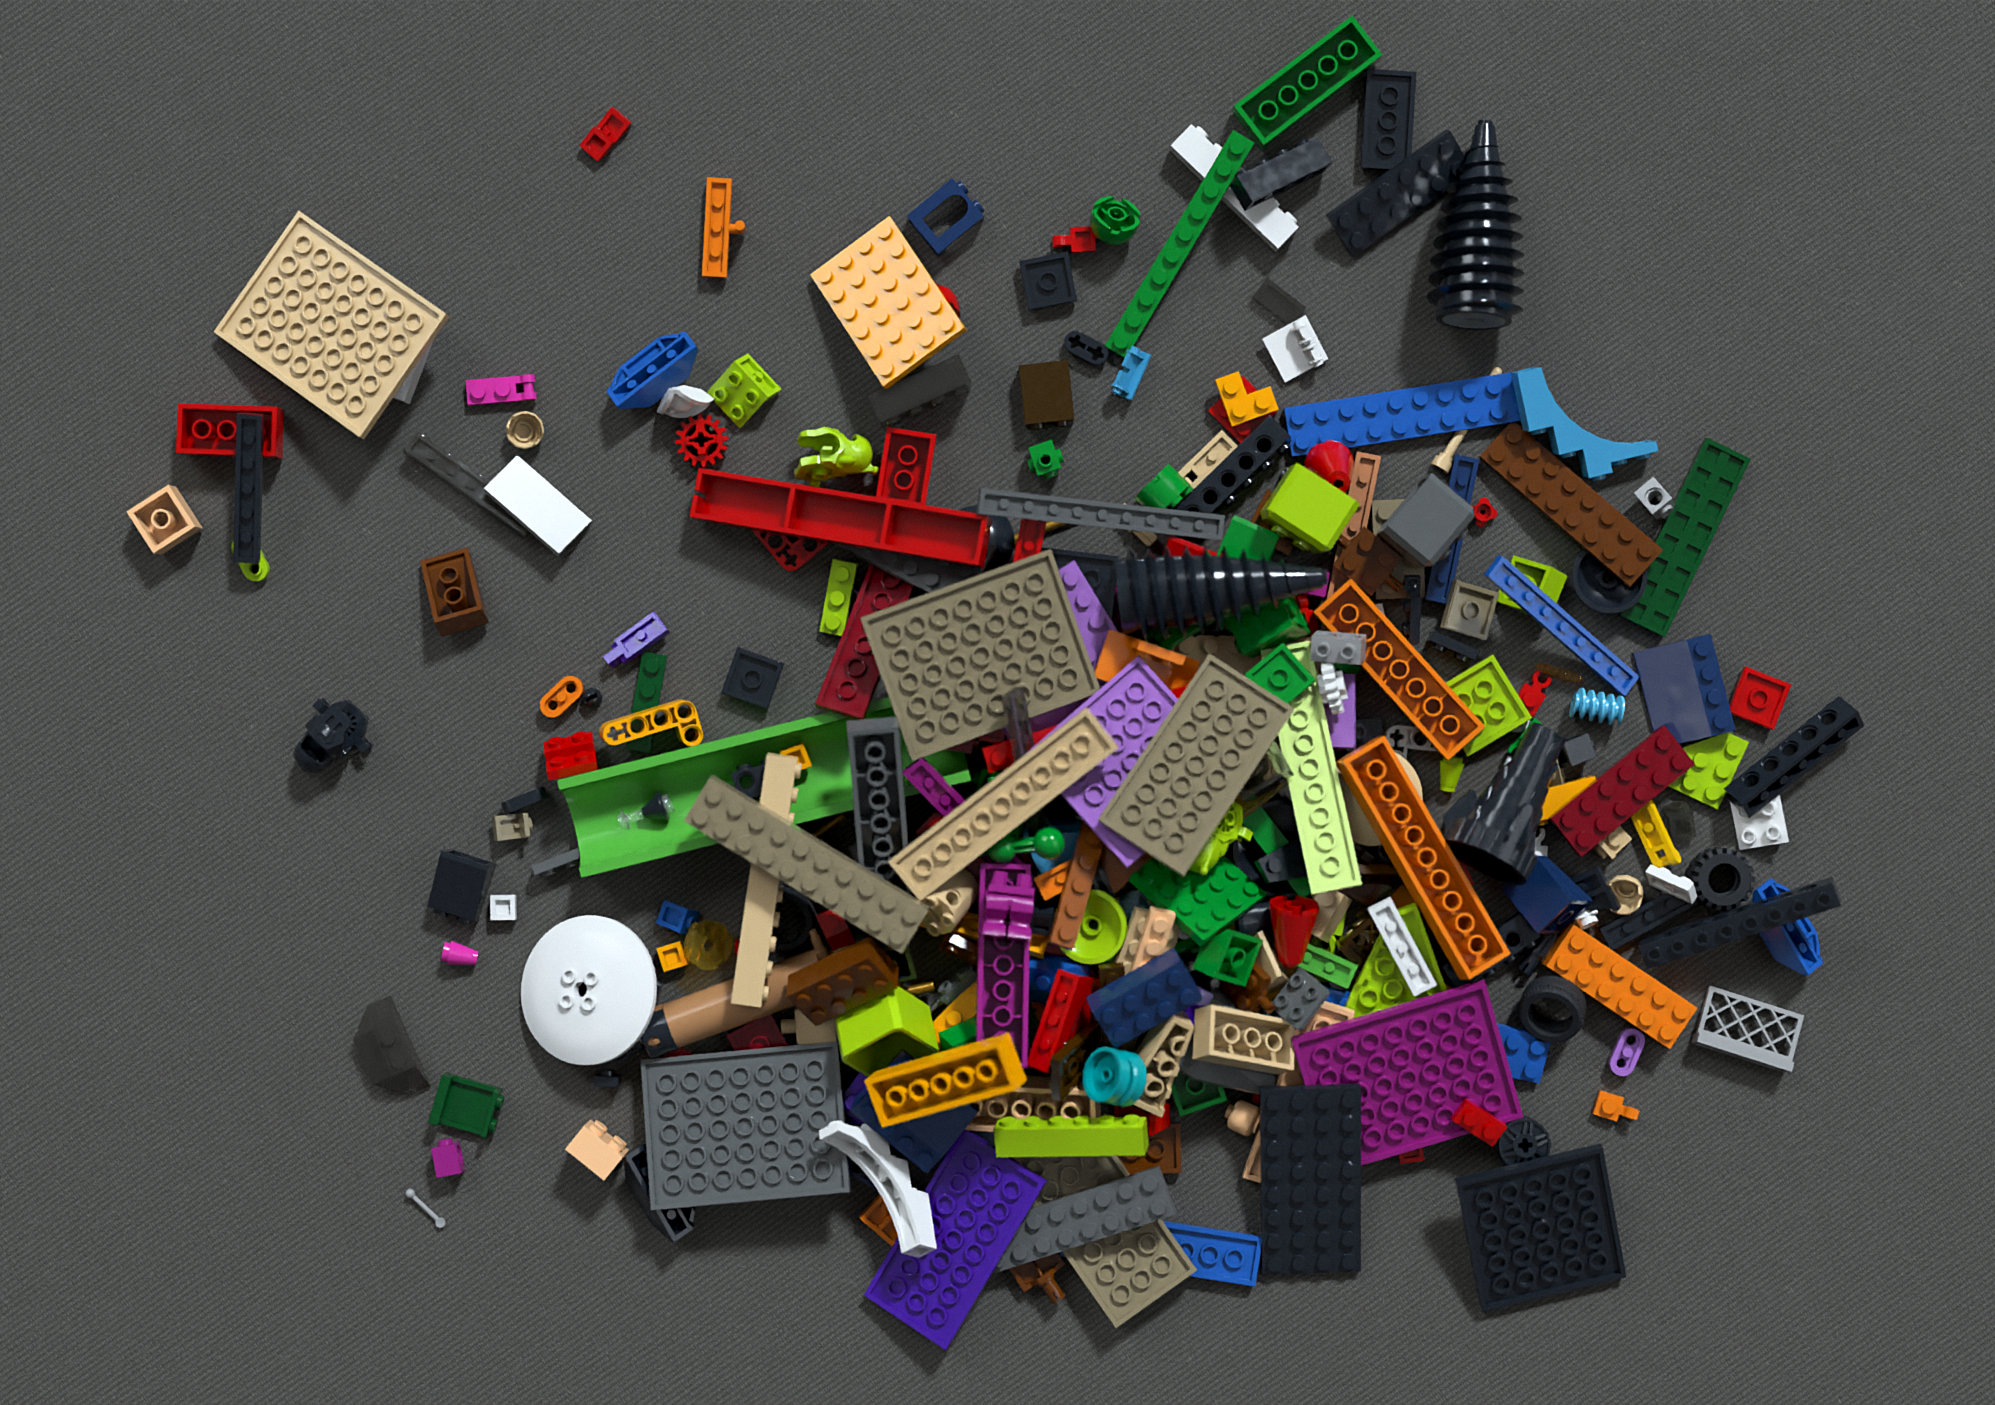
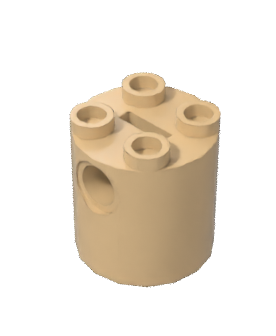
M962 868L921 900V902L929 906V910L921 922L929 934L938 936L939 934L950 933L977 901L979 885L973 875Z

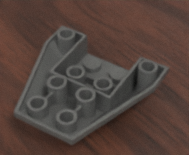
M1216 986L1213 988L1211 993L1214 996L1209 1005L1239 1010L1221 989ZM1194 1032L1190 1038L1185 1055L1181 1057L1179 1063V1072L1195 1081L1260 1095V1086H1276L1278 1078L1276 1074L1193 1059Z

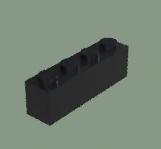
M1318 137L1310 141L1304 139L1294 146L1295 148L1290 151L1287 148L1283 149L1275 155V158L1271 160L1265 158L1259 161L1255 168L1251 170L1244 168L1237 172L1230 188L1244 211L1324 173L1331 165L1332 160Z

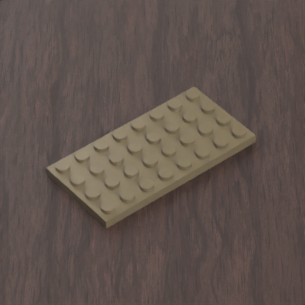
M1209 654L1098 818V822L1184 877L1295 708Z
M1117 1156L1012 1157L1047 1180L1032 1207L1130 1175ZM1162 1219L1062 1251L1115 1328L1197 1271Z

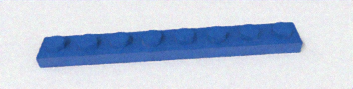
M1498 555L1484 576L1617 693L1626 696L1640 676L1507 559Z

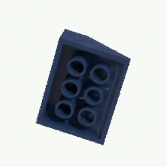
M1711 634L1700 635L1633 653L1653 732L1660 726L1665 725L1680 744L1735 730Z
M902 1048L883 1069L916 1059ZM867 1086L854 1098L851 1112L926 1173L946 1154L978 1113V1110L968 1103L882 1128Z

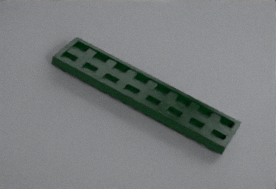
M1707 437L1704 438L1674 500L1676 505L1673 507V511L1666 517L1654 541L1663 551L1646 569L1647 585L1645 591L1634 606L1620 612V617L1661 637L1666 636L1747 469L1750 458Z

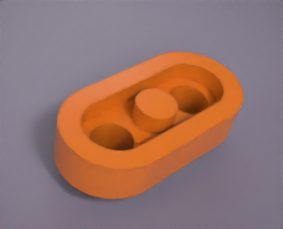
M566 676L542 697L540 701L541 712L547 717L562 715L582 696L584 691L582 681L575 676ZM569 684L575 685V692H568L567 687ZM553 700L558 704L555 710L549 707L550 702Z

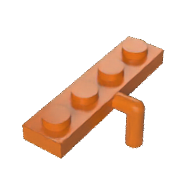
M707 177L702 277L727 279L730 234H745L747 231L744 222L741 220L735 224H730L732 178Z

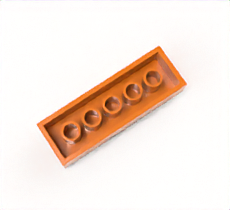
M1571 923L1562 931L1541 963L1564 979L1566 978L1573 982L1581 991L1669 1049L1697 1010L1696 1006Z

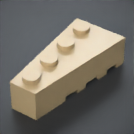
M1181 1011L1149 1029L1135 1051V1054H1138L1144 1061L1146 1084L1144 1092L1133 1105L1161 1118L1165 1111L1166 1099H1169L1172 1091L1171 1085L1174 1077H1177L1180 1069L1181 1057L1185 1055L1194 1030V1025L1187 1013Z

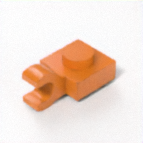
M1599 1090L1592 1114L1613 1121H1617L1619 1115L1637 1120L1640 1111L1622 1105L1624 1097Z

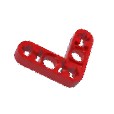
M752 530L779 564L790 572L800 569L830 544L827 542L822 544L821 541H817V548L809 552L803 547L806 539L799 538L792 544L785 535H780L783 543L779 548L774 549L769 545V538L775 535L774 533H767L763 539L761 534L765 532ZM787 544L791 548L786 551L791 556L796 554L798 557L795 560L797 565L794 567L791 564L786 566L787 558L783 554L780 557L777 556V553L783 551Z

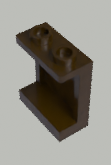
M1068 360L1019 365L1025 427L1030 426L1031 430L1045 429L1046 424H1055V428L1070 426V422L1074 421V409Z

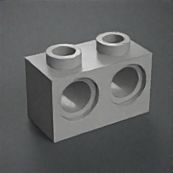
M1317 630L1311 638L1310 661L1360 665L1366 658L1367 634Z

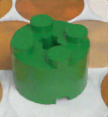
M1168 464L1135 496V499L1141 506L1174 509L1194 488Z

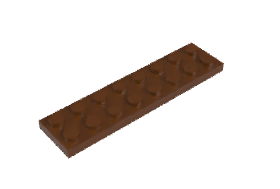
M1516 422L1509 423L1479 456L1480 460L1628 588L1663 551L1661 547L1526 431H1523Z

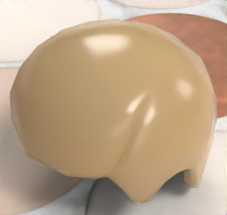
M523 411L514 414L509 419L505 432L508 440L515 447L528 449L535 447L541 441L544 435L542 420L536 414Z
M1617 875L1610 880L1609 885L1621 905L1619 910L1612 912L1619 915H1630L1638 910L1643 899L1641 883L1629 875Z

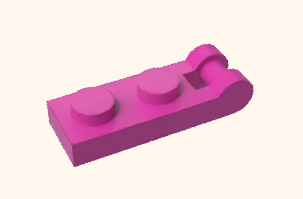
M527 374L466 380L467 404L473 406L537 400L536 392L533 389L535 375ZM517 384H523V393L517 392Z

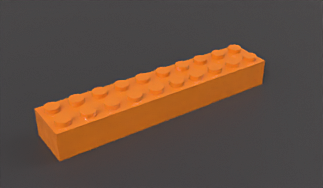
M1385 735L1374 738L1336 761L1338 770L1459 979L1470 980L1510 955L1511 953Z

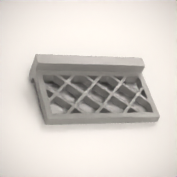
M1708 986L1696 1033L1692 1036L1691 1044L1782 1073H1789L1793 1070L1794 1062L1792 1060L1804 1015ZM1713 993L1721 995L1726 1003L1725 1006L1718 1010H1715L1711 1003ZM1743 1002L1750 1013L1739 1018L1732 1005ZM1729 1008L1735 1021L1724 1026L1717 1013ZM1762 1009L1768 1010L1773 1018L1772 1021L1765 1025H1762L1756 1014ZM1752 1015L1759 1028L1747 1033L1741 1021ZM1714 1016L1720 1029L1714 1032L1703 1030L1706 1019ZM1785 1017L1796 1019L1794 1029L1786 1033L1779 1020ZM1736 1023L1744 1035L1737 1040L1731 1039L1726 1030ZM1776 1023L1782 1036L1771 1041L1765 1028ZM1761 1031L1767 1044L1762 1047L1754 1046L1750 1036ZM1783 1038L1789 1047L1786 1056L1779 1054L1773 1045Z

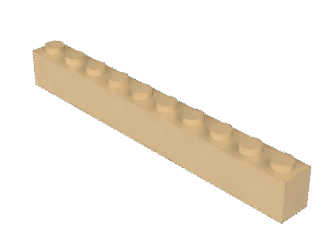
M768 752L760 804L793 823L795 813H790L791 803H796L798 788H794L795 778L800 779L802 764L797 763L798 757ZM752 862L731 1003L761 1008L762 1001L768 1000L769 986H765L766 976L771 977L773 962L768 960L770 951L775 952L777 937H773L772 933L773 927H778L780 912H776L777 902L782 903L784 888L779 887L780 879Z

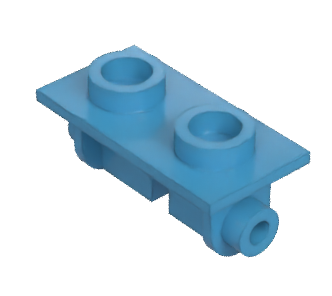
M1131 346L1130 350L1127 349L1122 363L1124 369L1123 371L1119 370L1114 383L1111 385L1114 395L1129 400L1133 399L1152 356L1134 346Z

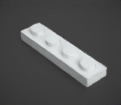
M1391 897L1369 907L1368 910L1413 995L1416 996L1436 986L1437 984Z

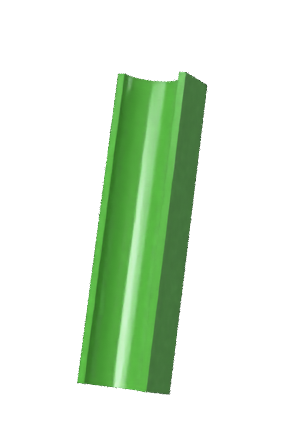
M889 697L872 701L864 719L896 717ZM828 712L557 780L559 790L564 794L576 830L580 851L579 870L581 878L718 844L719 842L684 822L709 778L714 775L734 787L731 772L737 771V766L751 764V767L761 765L760 761L766 759L768 752L780 754L779 751L802 741L812 766L801 770L800 779L795 778L794 788H798L796 803H791L790 813H795L793 824L854 810L846 721L856 719ZM899 728L903 771L913 761L910 758ZM944 749L924 757L950 785L971 780L966 754L963 752ZM902 772L904 797L921 793ZM745 776L741 781L743 789H749L754 784L752 776ZM657 792L663 795L662 802L667 814L670 813L669 820L644 818L641 809ZM761 798L755 799V801L760 803Z

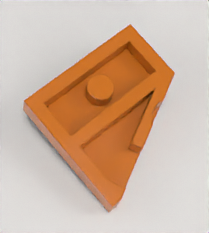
M879 1193L859 1215V1218L893 1246L898 1234L890 1212Z

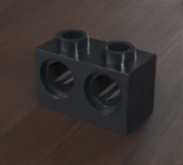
M766 759L760 761L761 765L751 767V764L737 766V771L731 772L735 789L753 800L761 798ZM745 776H752L754 780L753 786L749 789H743L741 786V781Z

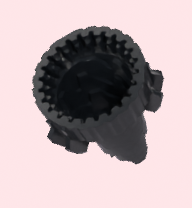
M1533 722L1522 736L1512 758L1507 757L1503 767L1495 774L1490 785L1484 789L1478 800L1476 792L1469 789L1465 795L1452 805L1443 817L1446 827L1443 837L1457 860L1488 877L1513 885H1524L1527 883L1538 861L1535 855L1536 828L1543 815L1542 807L1550 789L1548 786L1558 768V764L1555 762L1566 742L1565 737L1559 736L1556 732L1542 726L1540 723Z

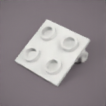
M1306 315L1262 339L1284 382L1323 364L1328 359Z
M1780 794L1750 818L1730 802L1740 850L1789 842Z

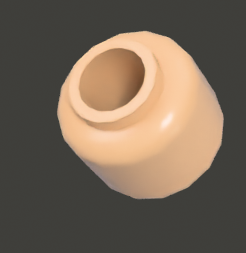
M1238 1100L1235 1105L1230 1104L1224 1116L1228 1119V1128L1244 1136H1249L1252 1133L1256 1134L1260 1126L1259 1107L1245 1100Z

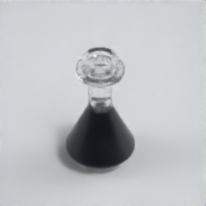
M657 792L642 809L629 814H625L622 810L621 814L617 815L622 829H630V823L644 818L669 820L670 814L674 813L675 810L670 796Z

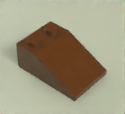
M468 547L420 561L433 620L441 637L489 623L484 599Z

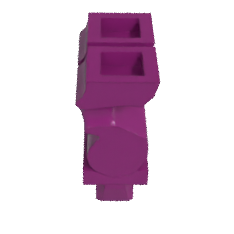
M994 871L991 883H989L984 911L985 922L982 925L981 936L1004 939L1006 932L1004 920L1008 913L1010 925L1007 928L1006 939L1029 942L1031 940L1029 923L1032 921L1035 890L1032 888L1031 875L1018 874L1016 886H1008V873Z

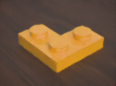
M1239 371L1215 379L1231 427L1279 410L1271 386L1247 394Z

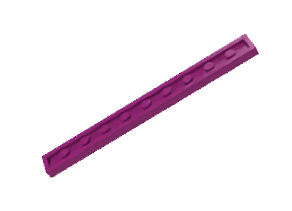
M924 757L914 760L902 771L903 775L944 817L965 802L961 795ZM1016 854L1010 862L1004 864L1026 863ZM989 856L983 857L988 863L1003 864L991 860ZM1031 869L1032 888L1035 889L1034 898H1042L1033 881L1037 874ZM1055 895V896L1049 898V899H1056V909H1055V912H1056V910H1057V908H1058V904H1059V901H1060V898H1059L1057 895Z

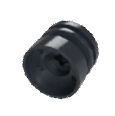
M1523 1114V1118L1506 1123V1130L1493 1145L1494 1151L1507 1165H1512L1548 1156L1550 1154L1551 1142L1549 1134L1544 1127L1533 1118ZM1523 1138L1528 1142V1144L1524 1145V1149L1518 1146L1519 1143H1522Z

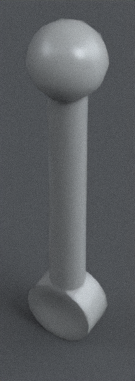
M413 1189L406 1190L405 1195L407 1198H412L436 1221L435 1224L438 1228L444 1227L446 1220L443 1217H438L415 1195Z

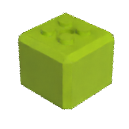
M1296 463L1287 469L1260 511L1262 521L1272 527V532L1279 534L1282 538L1284 536L1293 540L1292 545L1302 551L1308 550L1313 554L1332 549L1360 504L1304 466Z
M899 986L891 992L834 1018L842 1062L867 1077L875 1071L883 1069L902 1048L915 1059L939 1052L930 1007Z

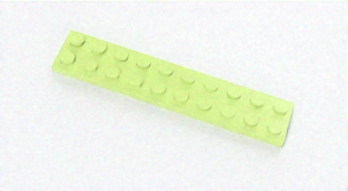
M1310 641L1285 645L1316 680L1314 684L1288 704L1295 709L1278 734L1311 894L1315 895L1362 885L1323 701L1319 690L1314 661H1310ZM1277 647L1260 650L1261 658L1264 659Z

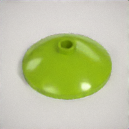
M1090 890L1074 950L1070 951L1060 947L1068 957L1084 964H1098L1112 958L1121 949L1127 934V920L1122 907L1116 899L1104 891ZM1092 920L1098 923L1097 929L1091 927Z

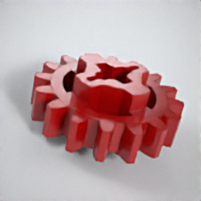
M699 413L698 420H694L689 416L690 423L687 425L682 422L683 431H676V434L681 436V439L676 440L675 444L682 446L677 451L678 454H686L683 459L685 462L693 459L692 466L694 467L697 466L698 462H701L702 467L706 468L708 461L712 465H716V457L724 458L720 452L722 450L728 451V447L723 445L724 442L729 441V437L723 436L727 429L725 427L719 428L721 423L719 419L713 423L712 415H708L706 419H703L702 414ZM706 425L714 428L718 435H710L707 432ZM696 426V431L691 436H687L688 432ZM700 435L710 439L708 442H704L703 447L699 443L694 442L700 439ZM713 445H718L716 450L709 455L708 451L711 449V447ZM687 447H695L698 451V456L691 454Z

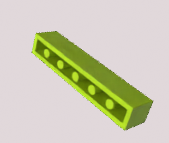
M1085 1115L1075 1118L1053 1116L1042 1119L1037 1116H1030L1026 1119L1004 1117L998 1119L993 1130L996 1157L1144 1156L1149 1145L1146 1117H1139L1137 1115H1127L1125 1117L1103 1115L1099 1118H1089Z

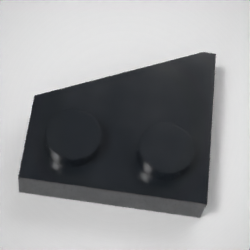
M1599 865L1570 878L1593 900L1586 910L1612 909V911H1617L1621 908Z

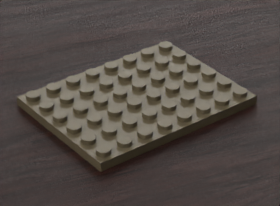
M1051 549L860 618L912 761L1089 697L1100 689Z

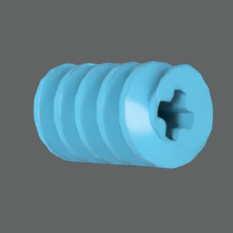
M1579 688L1572 696L1569 716L1573 717L1577 711L1579 712V719H1583L1587 713L1589 721H1592L1595 715H1597L1599 723H1602L1604 718L1607 717L1608 725H1612L1614 720L1617 719L1618 726H1620L1625 710V700L1623 696H1618L1615 699L1613 694H1608L1605 698L1604 692H1598L1595 696L1594 690H1589L1586 694L1584 688Z

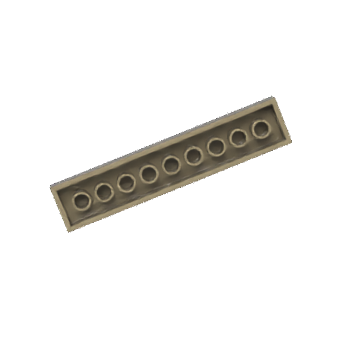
M714 775L709 778L684 819V822L900 953H903L929 910L928 905Z

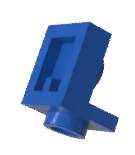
M664 900L656 923L678 933L692 935L698 925L700 912Z

